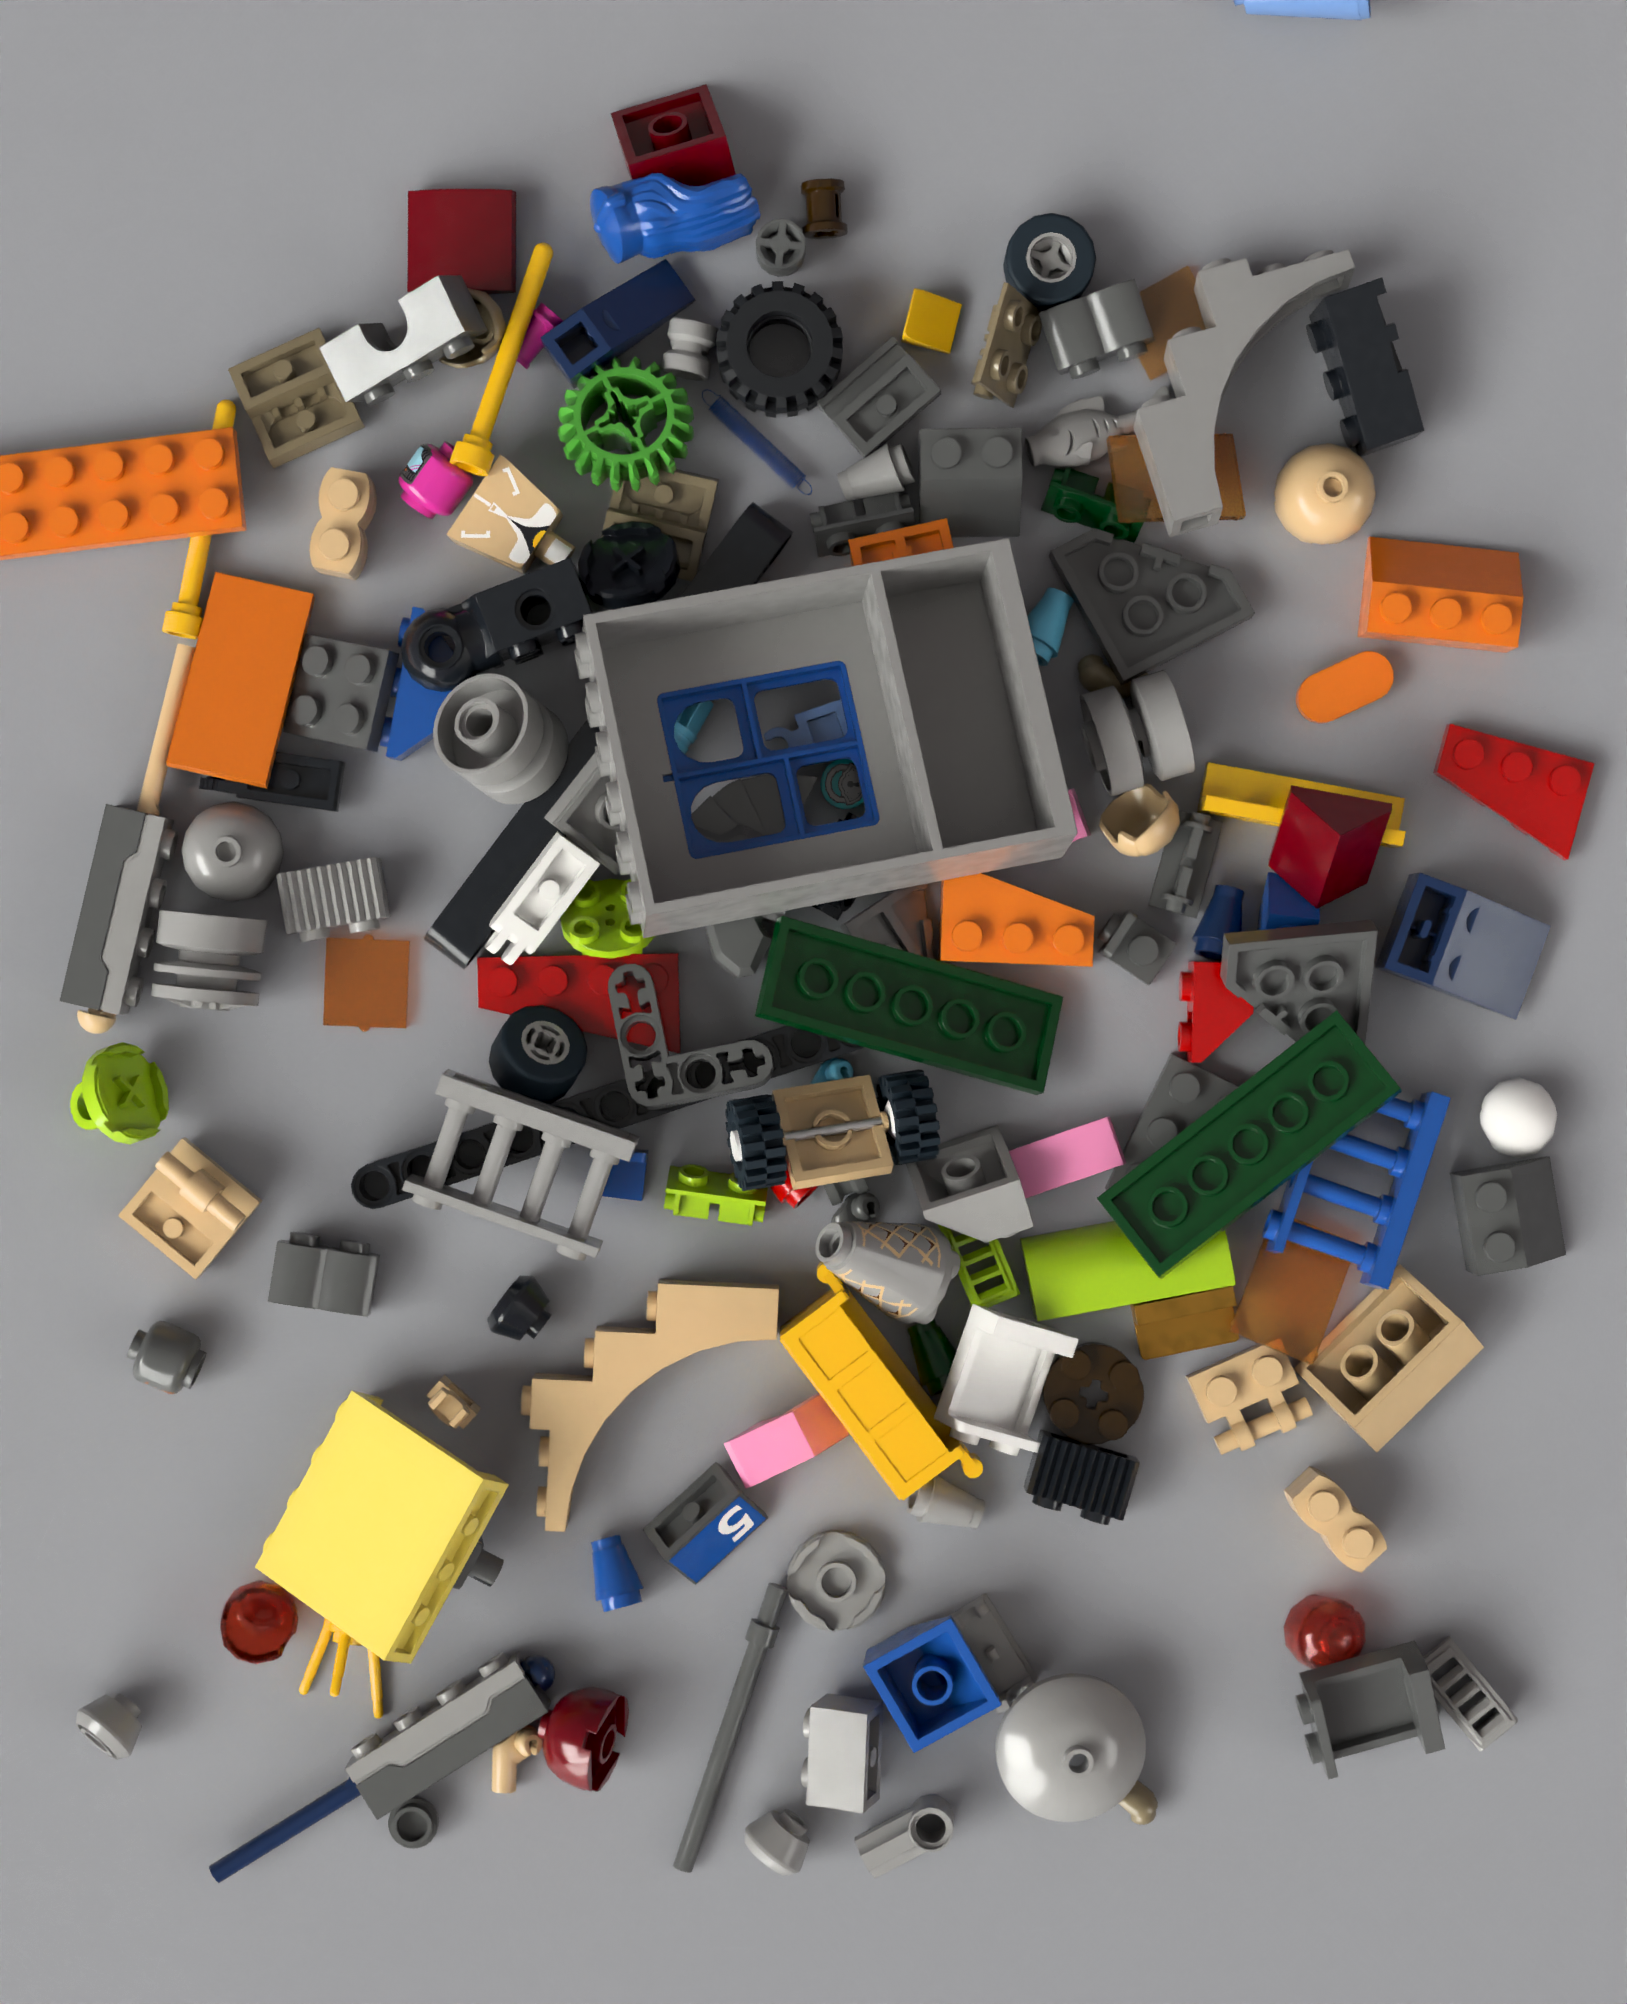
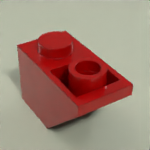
M1192 961L1188 962V971L1180 972L1179 1000L1187 1002V1022L1180 1021L1178 1025V1051L1186 1052L1187 1062L1202 1063L1254 1012L1252 1005L1242 997L1238 998L1225 987L1220 977L1221 962Z

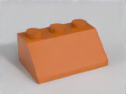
M1368 537L1357 637L1507 653L1518 648L1524 598L1519 553Z

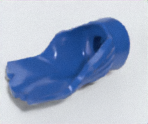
M651 173L645 177L625 181L613 186L596 188L590 195V210L594 230L597 232L604 249L616 264L629 260L639 254L655 259L681 251L705 252L714 250L741 237L750 235L756 220L760 219L761 216L758 201L751 195L752 188L746 177L741 173L702 186H689L662 173Z

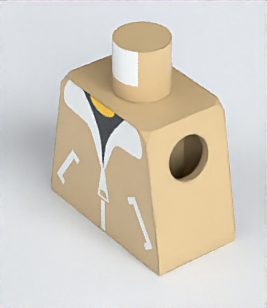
M499 455L491 467L488 476L484 477L447 533L450 540L457 545L522 574L527 572L536 557L546 564L552 565L571 558L576 549L574 545L554 533V530L563 518L559 508L502 455Z

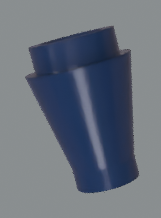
M1228 885L1215 886L1213 896L1192 937V940L1196 942L1194 953L1207 959L1222 960L1224 933L1242 932V902L1245 894L1243 890Z

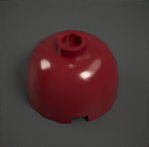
M586 1687L576 1689L562 1697L553 1710L549 1709L542 1716L538 1727V1737L543 1739V1754L548 1768L560 1780L575 1788L591 1792H598L609 1780L620 1756V1753L612 1751L616 1740V1733L618 1732L624 1737L626 1735L629 1715L627 1698L602 1688Z

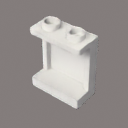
M972 1304L934 1419L951 1427L949 1436L968 1444L978 1445L980 1438L991 1440L989 1444L991 1448L1009 1455L1018 1456L1020 1449L1038 1453L1041 1443L1030 1438L1028 1431L1054 1355L1056 1353L1073 1358L1079 1339L1048 1325Z

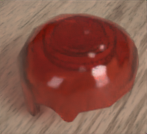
M261 1580L238 1587L230 1595L223 1607L220 1620L223 1646L236 1659L252 1664L269 1662L281 1657L287 1643L297 1631L299 1617L294 1597L280 1585Z
M1316 1594L1306 1596L1290 1609L1283 1626L1286 1647L1298 1662L1310 1669L1357 1657L1360 1655L1366 1642L1365 1621L1360 1612L1356 1611L1353 1605L1339 1598Z

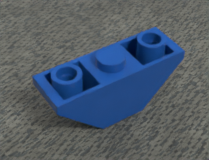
M413 607L411 618L403 617L399 630L398 647H401L404 632L412 621L426 612L423 608ZM438 636L430 643L429 656L435 662H445L454 654V650L444 636ZM403 663L402 668L396 667L390 697L396 698L393 717L385 716L380 738V746L387 747L386 757L402 761L433 739V728L437 712L444 699L451 692H439L424 688L411 678Z

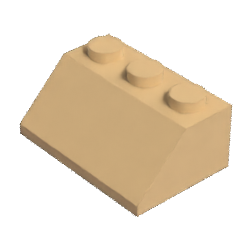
M1399 1264L1394 1270L1388 1290L1375 1288L1293 1369L1377 1453L1484 1346L1458 1316Z

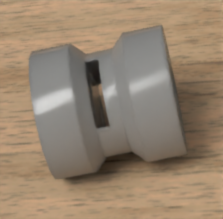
M681 318L670 319L667 336L671 341L670 347H672V350H668L663 354L660 370L667 374L672 372L674 376L684 379L708 381L712 364L706 355H709L710 349L716 345L719 329L699 321Z

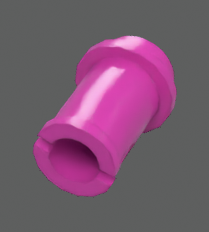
M542 302L534 309L517 358V362L526 369L530 367V363L544 348L541 337L563 322L560 317Z

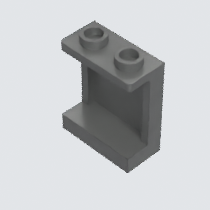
M1415 1640L1299 1673L1303 1693L1295 1695V1699L1303 1724H1311L1312 1733L1304 1735L1306 1746L1312 1763H1322L1328 1780L1338 1777L1335 1759L1418 1736L1426 1754L1445 1749L1429 1669Z

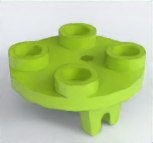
M631 879L588 880L560 917L564 938L574 949L582 952V955L611 959L631 954H643V948L647 947L656 937L643 938L641 925H631L625 895L628 894L627 883L631 882Z

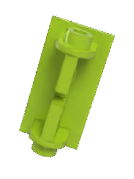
M687 1164L681 1167L670 1166L664 1209L673 1210V1215L708 1219L710 1203L720 1204L718 1221L752 1226L753 1221L763 1222L768 1187L742 1191L734 1172L731 1174L708 1171L705 1167L694 1164Z

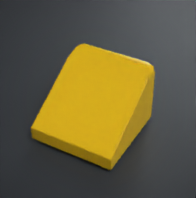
M914 288L901 342L950 354L962 304L931 292Z

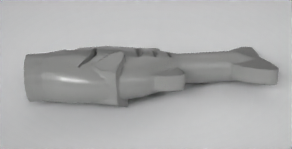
M1160 387L1152 398L1162 395L1170 396L1168 387ZM1102 396L1072 402L1061 409L1054 420L1046 424L1035 435L1025 437V447L1029 461L1033 467L1041 464L1052 466H1089L1091 461L1101 458L1106 453L1123 452L1127 444L1122 435L1135 432L1133 426L1137 410L1119 416L1106 413Z

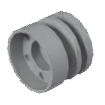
M159 910L156 943L177 949L179 954L178 960L154 963V971L176 973V984L152 983L151 996L167 999L181 1007L230 1011L244 1006H259L260 993L237 990L238 979L261 981L262 973L241 967L239 964L240 956L264 953L267 920Z

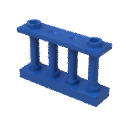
M1433 1091L1422 1093L1420 1100L1413 1099L1411 1103L1394 1097L1376 1111L1404 1121V1127L1410 1129L1404 1148L1398 1146L1396 1150L1350 1134H1347L1329 1148L1389 1169L1388 1174L1394 1176L1388 1195L1382 1194L1379 1198L1309 1174L1313 1161L1289 1179L1279 1209H1271L1267 1216L1262 1232V1237L1268 1239L1265 1250L1272 1253H1283L1288 1240L1357 1264V1270L1363 1272L1359 1283L1376 1289L1388 1290L1451 1098ZM1305 1193L1372 1216L1373 1222L1378 1224L1373 1243L1367 1241L1364 1245L1294 1222L1302 1194Z

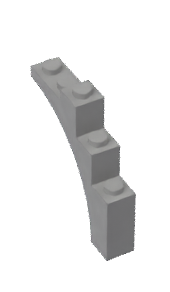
M1349 249L1333 253L1332 250L1318 251L1308 256L1304 262L1287 267L1283 263L1272 264L1262 268L1254 276H1252L1247 258L1233 262L1228 258L1218 259L1210 262L1201 271H1198L1193 292L1206 329L1201 330L1197 326L1189 327L1173 335L1172 339L1167 341L1163 360L1176 398L1171 399L1169 395H1162L1146 401L1142 408L1137 409L1133 426L1169 538L1218 524L1223 504L1215 472L1214 430L1219 406L1229 382L1251 349L1280 321L1312 301L1349 287L1355 270Z

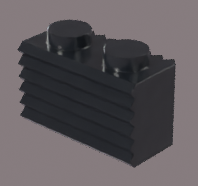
M1040 1429L1037 1441L1041 1444L1038 1453L1033 1452L1024 1482L1026 1493L1034 1495L1032 1503L1055 1511H1061L1063 1504L1082 1509L1080 1517L1104 1525H1109L1111 1518L1123 1521L1140 1465L1139 1460L1131 1455L1093 1444L1077 1442L1069 1437Z

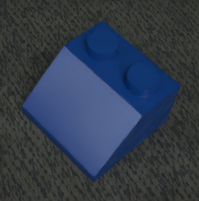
M951 1615L909 1626L866 1650L863 1668L913 1753L1002 1705V1701Z

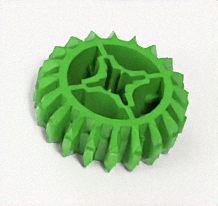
M614 356L611 362L612 369L604 371L602 366L596 365L593 370L594 377L592 379L583 375L577 381L579 390L566 389L564 398L568 406L560 407L558 411L559 421L563 423L558 429V435L561 442L567 443L563 448L566 458L569 461L576 460L575 468L581 476L591 472L592 483L597 487L607 478H610L611 488L616 492L622 487L623 481H630L632 489L638 492L641 488L640 479L648 477L649 481L657 486L660 482L658 473L660 469L674 475L677 468L673 458L686 459L688 448L684 442L692 441L694 438L693 426L689 425L694 420L693 408L690 405H685L688 402L687 391L683 387L676 388L677 381L672 372L660 377V366L655 361L645 370H642L641 361L636 356L631 360L629 367H622L620 359ZM624 395H638L642 397L631 399ZM605 402L607 404L605 414L594 421L595 426L586 430L593 412ZM617 411L624 421L633 426L635 437L628 427L625 428L624 424L619 422ZM666 419L661 435L653 444L647 447L645 443L647 434L658 428L657 422ZM620 449L629 454H614L609 451Z

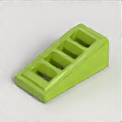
M938 1224L939 1229L949 1240L951 1250L957 1252L960 1256L958 1275L971 1306L976 1304L989 1308L1021 1294L998 1239L989 1241V1245L961 1256L958 1247L978 1239L965 1234L954 1237L951 1229ZM994 1255L997 1264L969 1275L966 1266ZM1002 1274L1005 1283L977 1294L974 1285Z

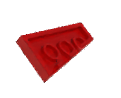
M679 953L631 954L611 959L589 955L521 956L512 965L501 960V957H477L478 1008L511 1015L526 1006L543 1005L560 1010L569 1016L583 1032L618 1039L608 993V981L611 974L618 967L624 964H637L644 967L650 973L655 984L668 1051L681 1053ZM634 976L626 977V986L618 988V993H626L631 1003L632 1012L623 1011L621 1013L622 1019L634 1013H651V1006L643 1010L641 1009L637 996L638 990L645 988V983H638ZM646 1023L634 1025L627 1035L628 1042L649 1047L656 1038L654 1028Z

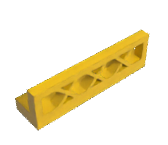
M1207 762L1205 765L1197 808L1198 813L1278 827L1290 787L1293 785L1392 803V811L1380 846L1397 848L1402 847L1404 844L1406 831L1399 829L1405 798Z

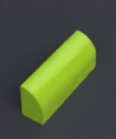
M1115 1221L1020 1238L1033 1314L1037 1322L1236 1285L1226 1230L1162 1279L1155 1274Z

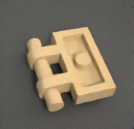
M1278 1336L1186 1375L1205 1421L1209 1424L1223 1417L1227 1419L1230 1430L1213 1437L1221 1455L1237 1448L1245 1451L1256 1446L1255 1440L1278 1430L1285 1433L1297 1428L1296 1422L1313 1415L1305 1397L1290 1404H1287L1283 1397L1282 1391L1300 1383ZM1263 1399H1267L1271 1412L1245 1422L1240 1410Z

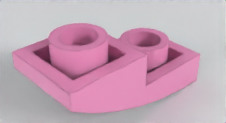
M1110 1116L1009 1151L1020 1178L1025 1198L1126 1164Z

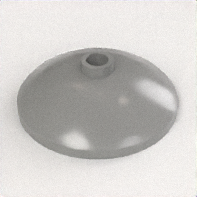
M1069 1673L1055 1675L1033 1684L1011 1703V1708L1005 1712L998 1728L995 1746L996 1762L1007 1790L1025 1809L1048 1820L1059 1822L1083 1821L1099 1816L1115 1807L1135 1785L1145 1760L1146 1737L1144 1727L1131 1701L1111 1683L1086 1674ZM1074 1755H1085V1760L1081 1765H1069V1761Z

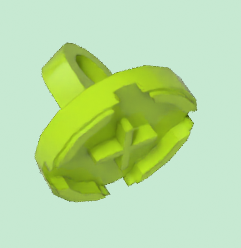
M121 1042L97 1050L89 1058L82 1075V1082L76 1085L70 1100L71 1114L79 1127L85 1130L99 1129L113 1141L129 1145L153 1137L159 1132L160 1122L166 1119L169 1110L168 1088L163 1074L156 1063H148L146 1058L141 1055L146 1052L136 1045Z

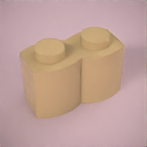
M331 467L322 480L319 490V509L322 518L313 530L309 549L312 566L320 574L356 580L363 571L368 554L365 530L374 517L377 504L374 482L366 473Z
M1309 1466L1284 1490L1286 1499L1293 1511L1311 1529L1320 1533L1326 1546L1350 1569L1362 1573L1387 1550L1386 1541L1377 1526L1360 1510L1351 1505L1345 1492L1324 1472Z

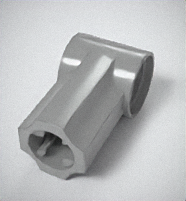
M938 1795L922 1796L914 1802L911 1808L855 1836V1843L868 1871L874 1878H877L925 1852H935L946 1847L953 1837L954 1814L952 1807L944 1798ZM929 1813L936 1814L943 1819L945 1825L939 1831L931 1833L922 1830L918 1825V1820L923 1815Z

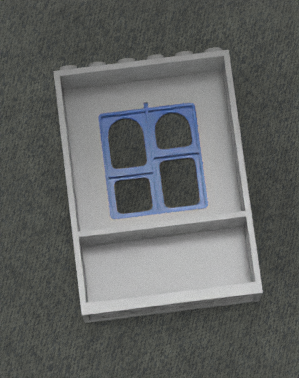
M1009 538L583 615V632L575 634L577 649H574L579 678H589L590 681L585 683L587 695L585 697V707L590 728L599 727L600 732L595 733L597 766L600 777L609 775L611 781L606 782L607 795H605L607 814L610 826L620 825L621 832H616L617 845H615L618 867L621 875L630 874L631 882L627 883L628 894L625 895L631 925H641L643 938L1063 858L1078 833ZM821 680H833L837 684L847 725V733L844 737L779 750H770L765 747L754 698L759 692ZM718 699L730 700L735 707L743 744L742 754L736 758L715 762H698L688 758L678 748L674 738V726L678 716L686 708L698 703ZM840 759L852 760L858 774L865 813L859 818L818 826L809 824L804 813L797 771L803 766ZM760 774H770L776 779L785 819V828L782 832L734 842H714L705 838L695 828L691 819V806L695 796L704 787L718 782Z

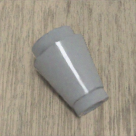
M887 443L867 457L846 468L845 471L837 473L841 489L848 502L854 499L906 491L905 485L916 481L911 463L902 443L890 447Z
M935 1476L911 1494L907 1501V1513L915 1515L918 1522L970 1527L973 1529L979 1526L985 1508L984 1500L976 1498L974 1495L939 1476Z

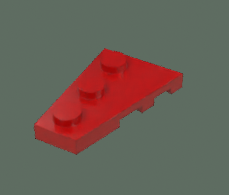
M1447 724L1433 773L1480 805L1486 806L1510 822L1511 826L1523 834L1537 840L1562 860H1568L1595 763L1454 724Z

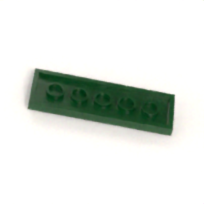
M781 916L776 919L755 1017L1039 1095L1044 1093L1063 996Z
M1336 1010L1102 1193L1097 1199L1155 1274L1162 1279L1391 1101L1402 1090Z

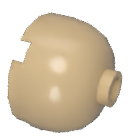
M1331 443L1308 446L1293 455L1278 473L1275 483L1274 505L1275 512L1284 528L1300 541L1320 545L1337 544L1357 533L1370 517L1376 497L1374 477L1364 459L1347 447Z

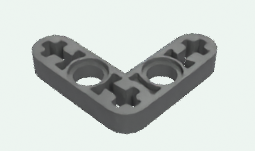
M624 964L611 974L608 981V993L626 1083L632 1099L640 1107L647 1110L663 1109L756 1089L765 1085L771 1079L774 1072V1061L771 1053L763 1043L755 1040H744L669 1056L656 987L650 973L640 965ZM634 976L638 983H645V988L639 989L637 996L641 1009L643 1010L651 1006V1013H634L622 1019L621 1013L623 1011L632 1012L631 1003L626 993H618V988L626 986V977ZM639 1023L651 1025L656 1032L654 1043L645 1050L633 1049L627 1041L629 1030ZM747 1052H753L756 1059H765V1064L757 1067V1076L748 1077L745 1070L731 1071L730 1074L734 1082L724 1084V1070L718 1059L719 1057L728 1055L727 1062L729 1066L743 1063L745 1059L744 1054ZM661 1054L662 1061H653L651 1065L655 1077L660 1081L665 1080V1086L658 1088V1097L650 1099L645 1091H638V1086L646 1081L644 1068L641 1064L632 1068L631 1061H648ZM705 1061L714 1067L715 1079L710 1086L704 1089L694 1088L687 1081V1072L694 1063Z

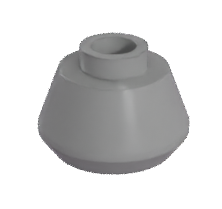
M120 1693L114 1699L104 1695L77 1711L76 1726L96 1747L111 1758L118 1760L129 1757L132 1754L142 1728L141 1723L137 1720L141 1711L132 1701Z
M785 1809L782 1814L772 1810L745 1828V1844L761 1862L773 1871L784 1876L795 1874L802 1868L810 1843L809 1838L805 1834L808 1826L799 1816L788 1809Z

